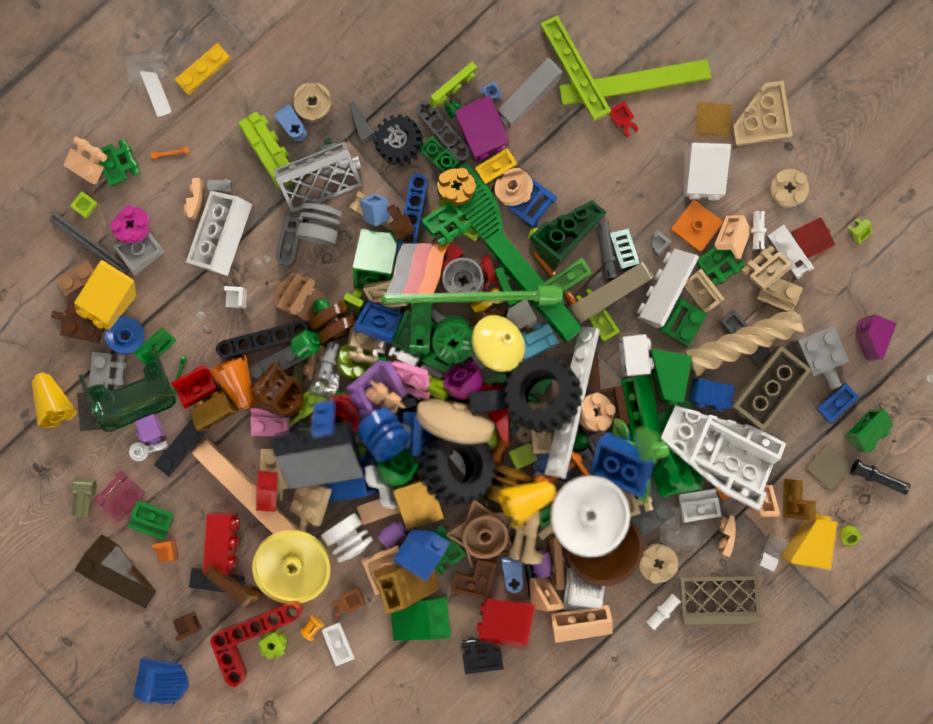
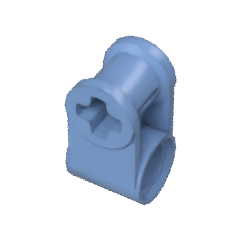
M287 104L273 114L294 141L301 142L306 138L307 131L290 104ZM298 129L299 133L296 134L294 130Z
M501 556L506 588L511 593H518L523 587L521 559L515 560L510 556ZM512 579H516V582H520V584L517 585V588H513L512 585H509V583L512 582Z

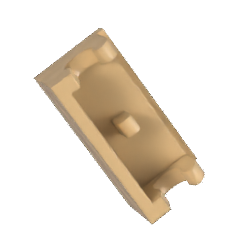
M702 269L690 276L684 285L686 291L705 313L725 299Z

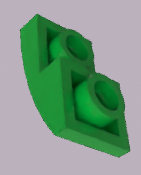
M433 136L424 143V147L421 146V153L442 173L453 169L459 163Z

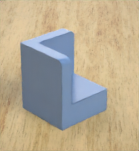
M375 193L360 200L365 222L376 227L390 220V214L387 211V198Z

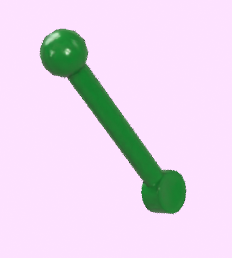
M186 356L181 357L175 380L181 376L183 366L187 360ZM172 387L170 389L171 394H177V391Z

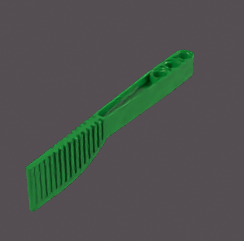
M467 161L455 168H465L474 178L476 184L472 199L465 205L457 206L463 213V218L471 223V228L522 291H534L537 289V286L546 285L503 234L499 206L484 181ZM454 184L452 188L459 190L460 185ZM530 300L565 343L582 331L578 322L562 303H557V305H538L537 301Z

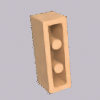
M604 605L601 608L592 607L551 614L555 643L613 634L609 605Z

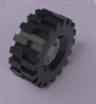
M397 114V118L391 115L390 120L383 119L384 124L381 125L379 123L377 126L379 131L375 130L374 132L376 138H373L377 152L387 163L390 162L394 166L396 164L404 166L405 162L408 165L411 164L410 160L412 158L416 160L418 158L417 153L421 154L422 152L421 146L424 147L422 140L424 137L421 130L408 116L404 118L402 115Z

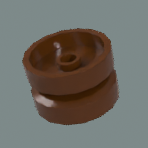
M344 301L325 308L308 321L313 331L321 330L317 336L322 346L346 335L349 329L354 327L356 323L352 315L345 316L349 309Z

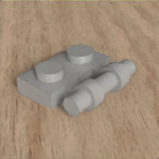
M92 352L88 390L108 392L110 384L114 385L113 392L121 393L125 382L123 380L124 368L126 369L125 355L117 354V362H113L114 354ZM112 367L116 368L115 379H111Z

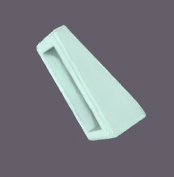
M629 229L610 233L619 270L637 266L639 260ZM626 235V239L616 241V237ZM628 243V246L618 247L619 244ZM630 250V253L621 255L620 253L621 251ZM632 257V260L623 262L624 258Z

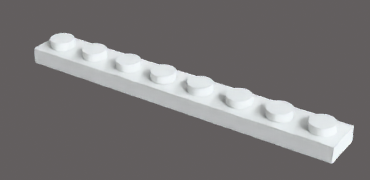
M581 327L582 331L577 336L570 366L581 383L580 387L582 388L583 395L580 398L582 399V405L600 332L598 328ZM582 405L577 406L579 412L577 416L573 415L570 418L572 422L569 425L564 423L562 425L563 429L559 431L555 429L545 472L547 476L566 479Z

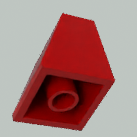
M486 599L485 604L481 603L479 615H483L482 621L477 623L475 634L479 635L478 640L524 650L529 641L535 605Z

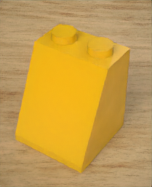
M101 260L74 302L76 313L82 318L87 317L92 320L93 324L98 328H105L109 331L137 297L135 282L127 275Z
M815 514V521L804 520L782 553L781 559L793 564L831 569L837 522L831 521L829 516Z

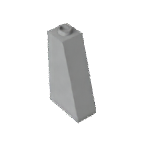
M550 58L498 109L499 118L504 126L508 125L511 128L560 82L562 70Z

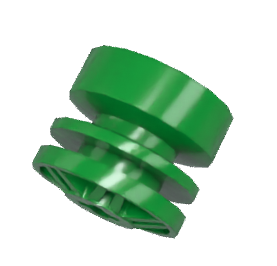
M453 315L445 317L437 323L434 329L433 348L440 359L449 363H458L470 356L473 350V332L470 323L460 316ZM452 338H455V345H453L451 342Z

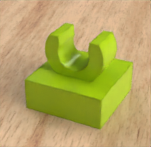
M855 219L856 228L848 226V231L852 234L853 241L858 245L873 233L872 223L867 219L864 221Z
M355 289L353 295L346 293L343 301L349 310L360 314L364 303L361 300L363 292Z

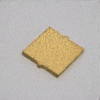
M698 102V112L695 117L697 120L696 134L729 136L730 124L733 121L731 118L732 104Z

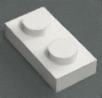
M341 621L322 629L336 666L355 658Z

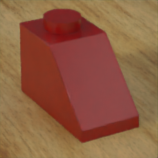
M258 470L256 511L276 512L278 472Z

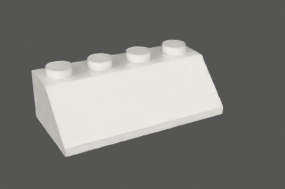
M210 191L186 263L228 276L252 204L237 196Z
M674 249L671 253L667 252L663 259L665 263L663 269H659L654 277L657 280L655 285L649 287L645 295L648 297L645 304L641 303L637 310V313H639L637 319L657 329L664 326L699 256Z

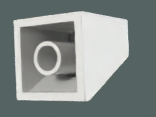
M691 143L685 151L684 197H689L690 200L708 197V200L716 201L726 194L731 144Z

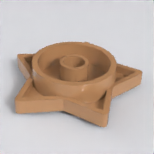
M475 500L470 503L466 518L446 530V536L465 547L470 567L474 568L478 558L488 559L497 555L509 556L512 543L508 534L512 527L510 524L512 519L511 517L506 518L503 510H491L479 500Z

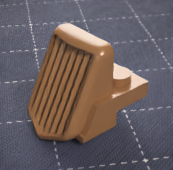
M291 273L289 277L275 286L272 306L308 322L314 316L312 311L313 302L318 298H325V295L313 287L316 282L312 279L302 277L298 273Z

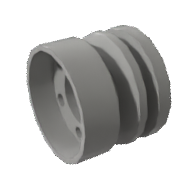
M303 203L301 209L308 213L302 212L300 217L308 222L298 223L296 237L314 243L335 245L338 232L331 229L330 226L340 225V222L333 218H341L342 212L324 204Z
M458 258L452 260L445 267L442 281L447 293L483 291V274L480 266L475 261L468 258ZM467 279L468 284L466 283L462 286L460 281ZM465 301V302H459V303H469V302H472V301Z

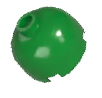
M403 449L393 458L386 461H378V474L387 484L401 486L408 483L414 476L417 469V461L415 463L411 452Z

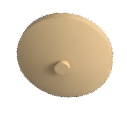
M436 397L429 398L428 400L425 399L420 402L416 413L420 424L430 432L462 443H480L490 439L495 426L493 419L486 412L471 413L469 403L453 398H446L444 401Z

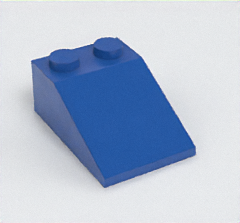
M606 433L598 440L590 474L607 479L617 487L643 498L654 462L652 460L642 461L639 451L628 441L611 433Z

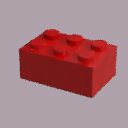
M212 512L206 515L203 572L209 564L216 566L226 575L233 572L234 568H237L238 557L235 556V549H238L239 537H236L237 529L240 528L238 513Z

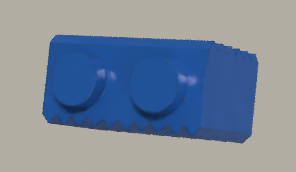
M704 379L692 380L689 401L695 402V406L706 408L707 405L713 406L712 410L724 412V409H731L735 386Z

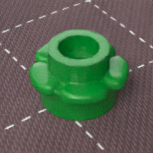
M450 100L445 105V110L451 119L455 118V111L460 109L461 106L458 102Z

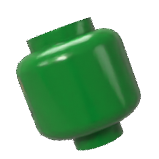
M305 330L292 338L291 351L296 357L306 359L319 351L320 339L317 334Z

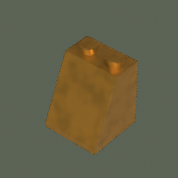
M417 465L416 472L408 483L401 486L392 485L407 530L418 529L422 525L436 523L444 518L440 502L434 499L435 495L430 496L426 491L428 488L423 486L421 482L423 478L422 475H419L418 471L420 465Z

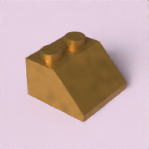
M219 390L210 395L211 399L208 401L201 400L194 404L195 408L190 410L197 431H206L239 412L225 391L221 392Z

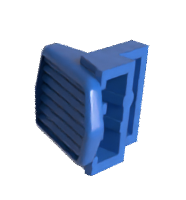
M401 409L398 421L411 427L409 447L404 449L410 451L413 456H421L420 451L422 447H425V442L435 434L420 424L416 416L417 411Z
M146 657L141 658L133 697L141 699L140 701L146 704H174L181 699L189 687L186 671L182 669L183 665L166 660L158 661Z

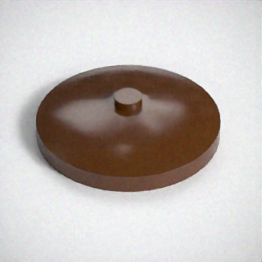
M629 519V526L624 538L611 551L599 556H582L565 547V554L571 569L582 580L597 586H613L630 578L639 567L643 555V540L638 527Z

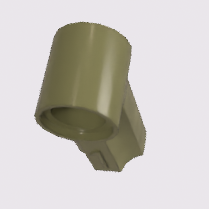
M74 478L72 483V494L74 495L72 516L90 517L92 497L95 495L97 486L96 480Z

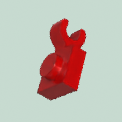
M489 255L481 257L482 263L479 265L482 274L487 275V279L484 282L485 289L490 291L488 286L491 282L495 283L496 288H499V282L496 279Z

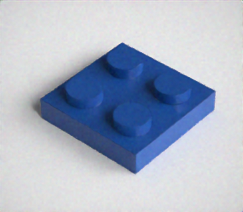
M368 300L354 325V331L390 343L401 323L404 313Z

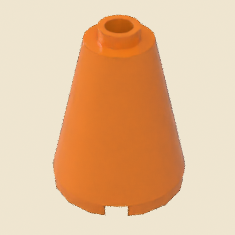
M245 354L240 355L237 360L232 358L214 366V369H210L212 376L237 408L245 410L253 406L251 404V401L254 399V394L251 392L253 387Z

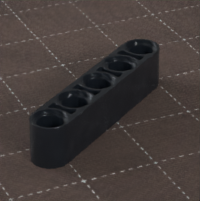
M295 321L230 338L217 344L216 353L220 357L231 359L240 355L291 343L292 338L297 335L296 328L303 325L307 331H310V328L302 321ZM281 330L286 331V338L283 340H279L277 336ZM262 335H266L268 338L267 343L264 345L259 343V338ZM244 340L249 342V347L246 350L241 348V342ZM225 345L230 346V352L227 355H224L222 352Z

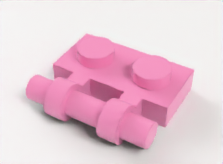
M395 360L392 365L406 392L414 395V398L428 400L430 393L425 391L430 386L428 370Z

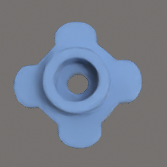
M491 82L480 89L481 94L485 97L490 95L492 101L502 97V92L499 91L496 82Z

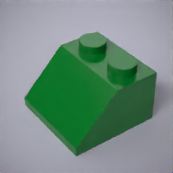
M870 409L844 437L859 452L869 453L877 447L876 443L880 439H884L890 434V429L894 425L885 409Z

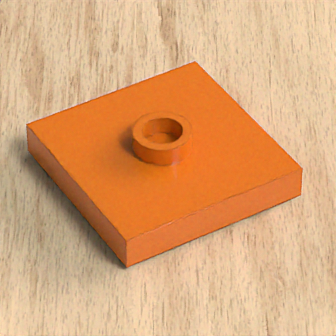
M693 199L670 230L700 253L724 221Z

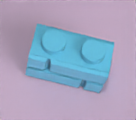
M541 322L532 327L534 331L528 334L526 331L521 333L525 342V355L523 358L525 362L528 360V357L537 356L559 344L549 323L544 325Z

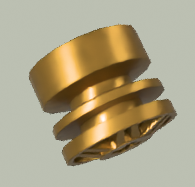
M495 465L494 470L501 472V475H494V479L498 483L497 485L492 484L490 489L486 490L484 496L499 502L498 497L502 495L498 494V491L522 486L523 481L532 483L533 478L518 469Z

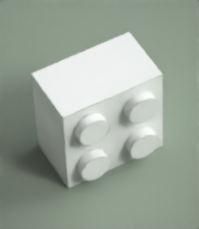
M646 334L626 336L618 339L622 377L650 374L653 369V360L649 358L648 350H651L650 339H647Z

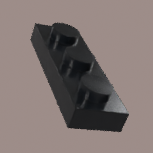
M190 420L154 465L170 477L207 431H197L193 420Z

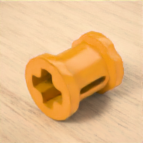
M311 615L309 622L304 628L299 630L302 636L309 641H313L318 630L325 626L321 620Z

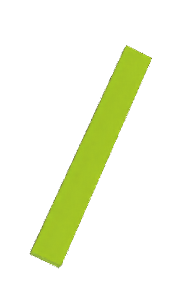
M708 59L604 77L594 79L603 97L608 98L711 79ZM572 83L559 85L562 106L582 102Z

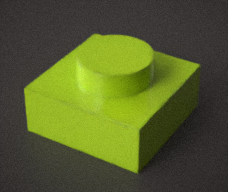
M81 191L70 207L83 217L88 218L98 206V203Z

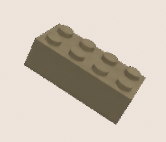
M783 346L775 347L732 401L731 409L752 426L764 431L812 369Z

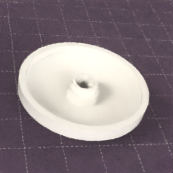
M582 476L571 480L560 489L552 504L551 524L557 539L568 550L582 556H599L611 551L622 541L629 526V506L624 494L614 483L601 477Z

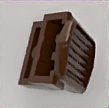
M271 363L251 390L255 396L251 404L256 408L268 411L282 418L290 417L303 408L304 395L302 392L304 388L294 376H287L277 363Z

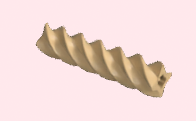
M791 308L787 312L775 314L770 319L760 320L752 327H743L734 334L724 335L717 341L707 342L698 349H690L685 352L686 355L692 356L690 368L696 376H700L706 368L717 369L723 361H736L741 353L751 355L757 351L759 346L770 347L776 342L777 338L787 340L792 337L795 331H805L802 326L801 316Z

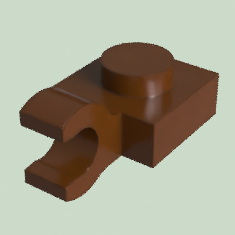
M394 204L387 207L388 213L393 218V221L389 224L397 240L401 241L415 232L407 214L404 213L402 215L399 207L395 208Z

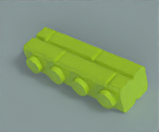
M254 112L247 118L239 121L238 125L277 188L281 190L273 170L289 164L287 160L289 154L284 146L280 148L277 144L279 138L274 130L270 132L267 128L269 122L264 114L260 116L258 112ZM288 181L283 184L286 188L287 186H289V184H292L294 182Z

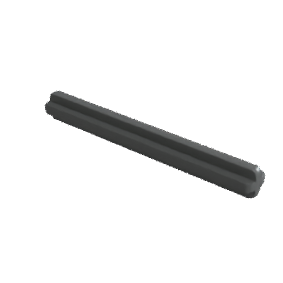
M56 213L50 218L51 223L94 255L125 275L129 272L126 264L60 215Z

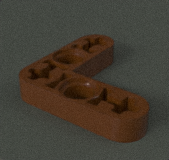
M209 564L203 572L208 579L247 608L252 606L262 595V592L254 585L248 583L242 587L212 564Z

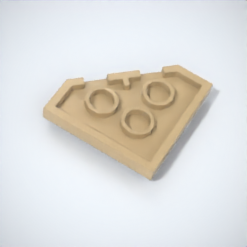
M784 81L765 83L732 126L735 146L787 139L793 136Z

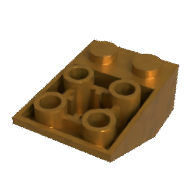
M397 563L374 570L375 580L386 614L407 608L440 589L435 569L426 582Z

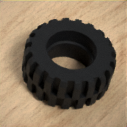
M544 354L539 355L538 358L535 356L528 357L529 361H521L517 369H512V376L507 377L506 383L508 387L504 388V394L507 396L504 398L505 405L508 406L507 410L514 419L530 431L534 430L536 433H542L544 430L546 433H553L554 428L559 431L563 429L562 425L564 423L569 425L572 422L570 418L573 415L577 416L579 412L577 406L582 405L580 396L583 395V391L580 387L579 378L564 361L558 360L555 356L550 355L548 358ZM545 379L556 380L559 384V392L555 401L543 409L530 408L528 396L533 386Z
M436 434L425 442V447H422L420 451L422 457L418 459V464L420 465L418 471L419 475H422L423 478L421 482L423 486L428 488L426 491L430 496L435 495V500L443 501L447 505H458L475 501L485 495L486 490L490 489L492 485L490 481L494 480L495 475L493 473L495 463L492 460L494 455L489 450V444L487 442L462 443L440 437ZM452 449L460 454L465 464V477L462 483L456 481L449 471L448 457Z

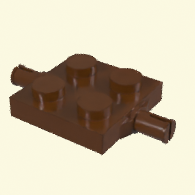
M69 298L64 313L52 311V319L62 320L59 335L99 344L101 334L105 328L100 329L89 318L79 316L76 313L74 304L76 299Z

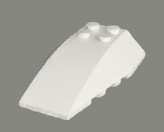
M679 406L674 407L660 438L662 442L665 441L668 447L723 493L758 511L761 509L767 494L763 490L773 465L780 460L786 446L785 442L752 425L738 424L736 421L729 419L727 421L717 418V416L703 415L698 411Z

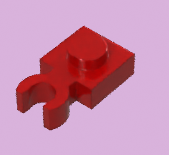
M625 101L611 109L609 116L617 128L621 126L624 128L623 134L626 138L630 136L629 128H632L635 133L638 132V126L635 123H631L634 115Z

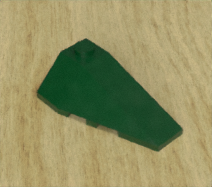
M592 200L575 208L570 213L558 216L553 221L543 223L530 236V239L540 258L552 269L556 270L607 212Z

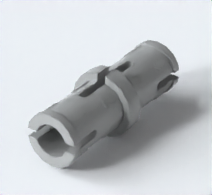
M333 342L327 343L325 355L320 361L322 365L317 379L322 382L323 375L325 374V383L329 382L332 368L336 365L335 358L340 347L335 343L333 350H331Z

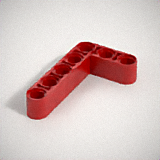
M297 601L286 603L221 629L211 637V647L228 686L237 687L247 677V670L236 644L294 622L303 613L301 603ZM289 607L296 610V616L289 613ZM271 614L278 617V623L272 621ZM254 621L260 624V630L254 627ZM237 628L243 632L242 637L237 635ZM219 635L224 637L225 644L219 641ZM226 654L231 655L232 662L226 659ZM233 672L239 675V680L233 677Z

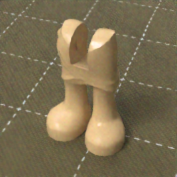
M539 511L520 526L514 528L517 531L513 546L509 552V556L512 559H521V562L526 564H540L543 562V554L535 550V540L540 523ZM527 535V536H526V541H525V546H524V536Z

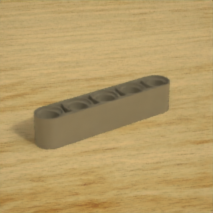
M643 261L576 302L569 309L580 324L647 283L655 276L646 262Z

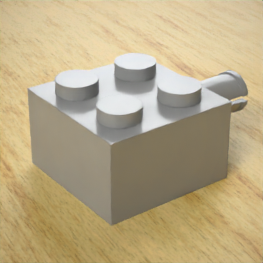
M834 326L827 327L792 342L800 361L812 369L807 377L822 373L825 375L830 389L842 385L835 369L837 366L849 362V359Z

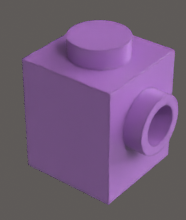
M152 414L135 421L138 429L136 430L137 436L143 443L150 442L153 445L161 442V437L166 436L158 414Z

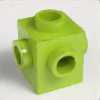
M279 628L273 632L271 630L261 635L262 639L258 642L260 645L258 648L263 656H266L268 659L274 656L277 659L285 653L284 649L288 646V640L285 634L280 632ZM270 643H273L275 645L274 649L271 647Z

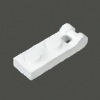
M785 225L767 235L777 251L793 264L790 270L797 279L801 278L802 274L806 271L810 272L814 269ZM801 260L803 265L797 268L794 263Z

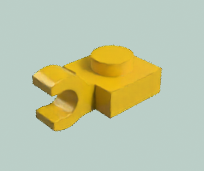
M494 288V289H492L490 292H500V291H499L498 288ZM472 301L469 305L474 313L488 310L489 306L493 305L492 303L499 304L503 301Z

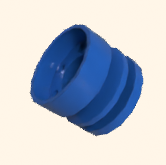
M388 408L376 410L368 415L357 429L358 436L368 446L369 451L378 461H386L393 458L406 447L410 440L408 431L404 429V426L399 423L398 418Z

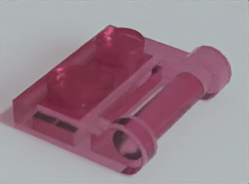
M119 470L114 480L100 495L97 494L94 501L113 519L120 522L145 492L125 472ZM123 482L125 486L107 503L106 499Z

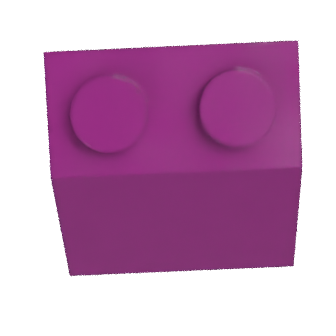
M876 314L863 317L858 321L855 336L866 360L876 361L884 359L897 325L896 322Z

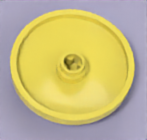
M285 530L272 534L259 545L253 559L252 572L257 586L269 598L281 603L292 601L304 603L317 597L326 587L330 578L331 560L324 545L312 535L302 531Z

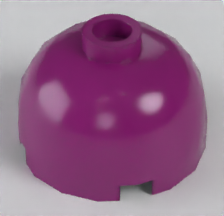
M464 361L465 364L461 366L459 363L454 365L443 377L445 389L454 398L468 399L469 393L478 392L482 387L483 378L477 364L472 361Z

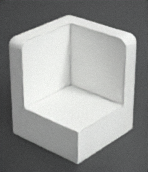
M224 286V291H226V307L246 309L247 289Z

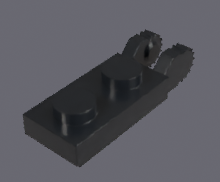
M194 567L191 569L189 588L226 593L203 574L202 568ZM228 574L234 581H245V576Z

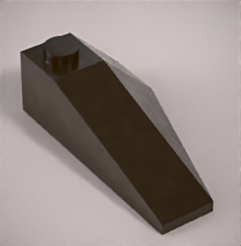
M103 534L84 553L74 569L87 579L143 608L148 606L157 592L144 575L136 569L131 559H128L123 553L122 548Z

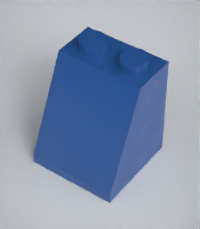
M373 454L360 456L364 475H366L365 467L370 465L377 466L378 460L375 459ZM365 477L324 484L332 489L328 503L368 496L379 492V488L369 486Z

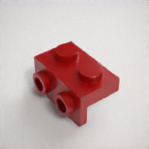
M205 365L197 367L190 373L180 376L177 380L171 382L185 409L219 391L215 378Z

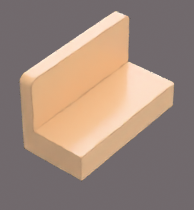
M744 215L726 216L715 242L717 250H732L736 259L741 258L751 233V228Z

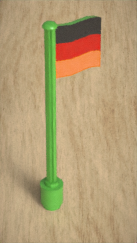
M418 243L402 245L397 255L391 284L386 295L384 293L381 296V301L384 305L385 303L534 300L537 301L538 305H557V303H562L563 292L562 287H557V285H539L534 291L434 293L440 280L443 258L450 243L444 244L441 247L437 243Z

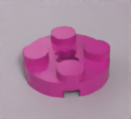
M128 205L116 215L110 224V228L120 242L124 244L138 243L149 233L150 227L148 225L150 218L142 209ZM133 222L134 227L128 228L129 224Z

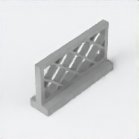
M345 142L273 170L276 181L292 213L302 210L303 203H320L362 186ZM348 159L349 164L346 169L337 166L339 161ZM327 166L332 169L329 175L326 176L320 174L321 168ZM335 170L344 173L340 181L332 178ZM305 174L314 175L311 183L302 181ZM348 174L354 176L357 180L351 184L344 182ZM317 177L326 180L323 188L314 185ZM288 181L296 182L293 190L285 188L283 183ZM330 181L339 184L336 190H327ZM299 184L308 187L305 195L296 192ZM312 188L321 191L318 197L312 198L309 196ZM294 195L303 198L301 204L293 206L292 200Z

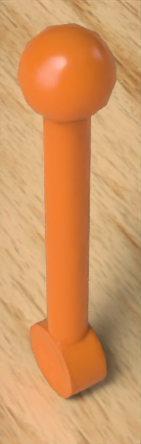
M183 147L179 150L161 153L153 151L150 156L156 160L160 156L178 153L188 154L190 150L188 147Z

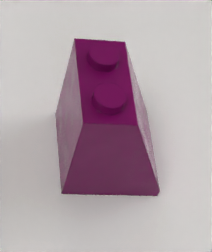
M490 95L455 111V122L466 145L470 149L474 161L486 160L490 157L489 154L493 152L500 153L507 148L509 139Z

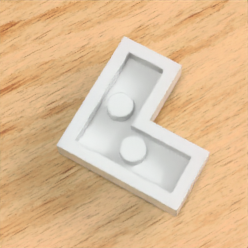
M370 465L365 467L366 481L369 486L379 488V499L383 507L390 509L399 507L392 485L387 484L381 479L377 466Z

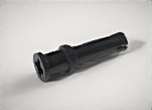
M856 459L850 469V474L853 476H861L867 482L875 481L904 495L909 492V490L904 488L910 489L911 487L910 483L880 472L876 466L866 465L860 459Z

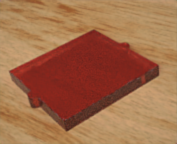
M822 217L791 232L794 240L807 258L835 245L829 233L830 229H827Z

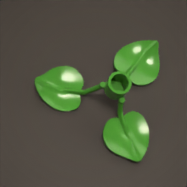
M618 418L614 419L612 434L625 439L633 446H637L642 461L645 462L651 459L655 463L658 458L669 455L667 443L665 441L657 442L658 434L644 427H639L635 433V442H630L628 440L629 431L625 423ZM650 480L648 481L644 497L636 495L644 503H648Z

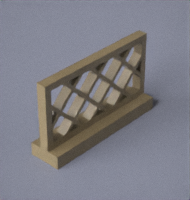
M758 576L680 578L681 625L763 624L762 616L760 615ZM753 580V590L748 594L741 585L745 581ZM707 581H711L717 586L711 594L702 588ZM726 581H731L736 586L730 594L721 587ZM685 582H693L698 588L690 595L685 590ZM719 589L727 596L721 604L712 597ZM738 589L746 595V598L740 604L732 597ZM699 590L708 596L702 604L693 598ZM710 599L718 606L713 613H709L703 607ZM729 599L737 605L733 612H728L723 607ZM750 599L755 605V612H748L742 605ZM690 600L699 606L694 613H686V604Z

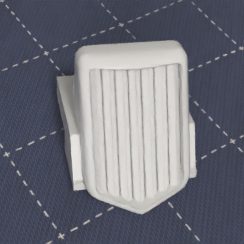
M567 568L562 603L564 605L563 609L601 608L605 586L590 584L578 577L571 568Z

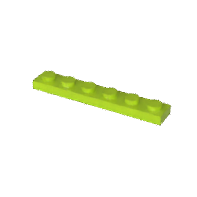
M558 15L542 22L540 25L542 31L593 122L610 114L611 109Z

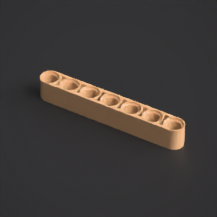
M205 439L193 452V455L273 534L285 530L300 531L277 506L276 512L256 511L257 486L210 440Z

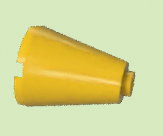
M39 373L34 376L32 389L38 426L41 425V428H51L61 425L60 421L67 419V421L71 420L77 413L75 407L52 376L46 373Z
M547 481L502 489L498 491V494L502 495L498 498L506 518L511 517L512 522L510 524L516 528L551 502L556 491L551 483L548 484Z

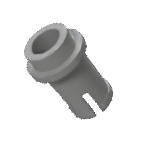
M228 178L224 180H208L207 189L208 192L223 191L229 193L232 192L233 183Z

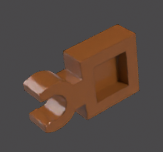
M357 586L340 595L342 601H333L330 604V608L335 605L339 607L340 610L334 614L337 617L343 613L344 609L351 613L367 603Z

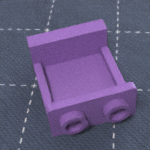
M377 361L347 388L350 399L357 406L358 413L362 419H365L374 411L382 409L379 405L367 399L366 391L373 387L370 382L371 380L377 385L379 382L389 389V393L395 392L401 398L407 394L391 362Z

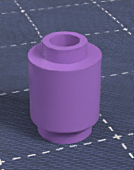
M394 520L380 532L381 534L378 538L386 548L393 547L407 535L405 533L407 529L401 521L397 523Z
M545 548L536 549L543 554L542 563L532 564L536 578L551 576L552 563L550 552L545 551Z

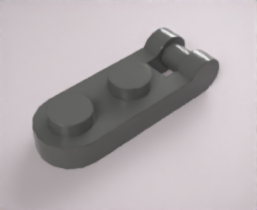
M287 212L284 215L276 252V259L283 266H290L296 260L300 238L296 237L298 223L305 222V219L301 218L300 215L298 217L292 216V213ZM290 223L296 224L295 229L289 228Z

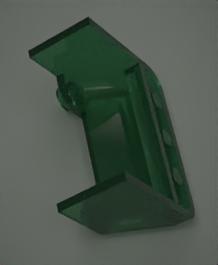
M151 347L155 362L148 364L144 368L145 378L110 392L101 384L88 387L83 375H78L85 395L103 431H115L142 418L170 409L175 405L174 393L155 347Z

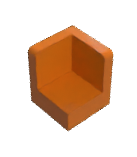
M176 539L152 544V549L156 548L158 562L179 559Z

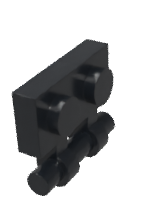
M474 637L461 640L462 648L470 647V653H463L465 675L504 670L501 649L493 650V643L480 641L478 638L474 639ZM487 645L486 651L476 652L475 646Z

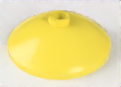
M491 315L480 320L474 327L472 333L473 348L478 358L487 367L495 371L506 372L516 368L523 360L525 342L520 330L510 320L502 316Z

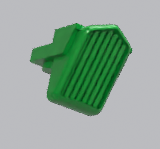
M669 449V455L662 458V463L652 467L651 472L658 493L662 497L703 489L704 476L671 449Z

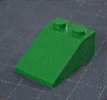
M447 595L426 597L407 608L391 613L394 641L451 638Z

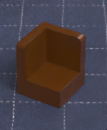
M195 611L173 620L178 636L175 637L176 641L202 629Z

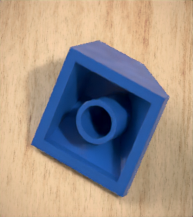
M411 530L393 561L426 582L450 542L435 532Z

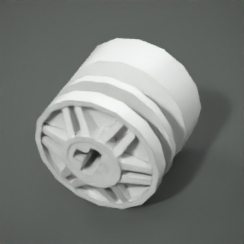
M353 513L321 535L327 546L337 543L338 547L332 552L333 555L340 551L343 552L336 559L338 563L352 559L364 551L368 544L373 541L371 536L362 540L361 537L368 532L367 530L359 533L356 531L362 524L356 513Z

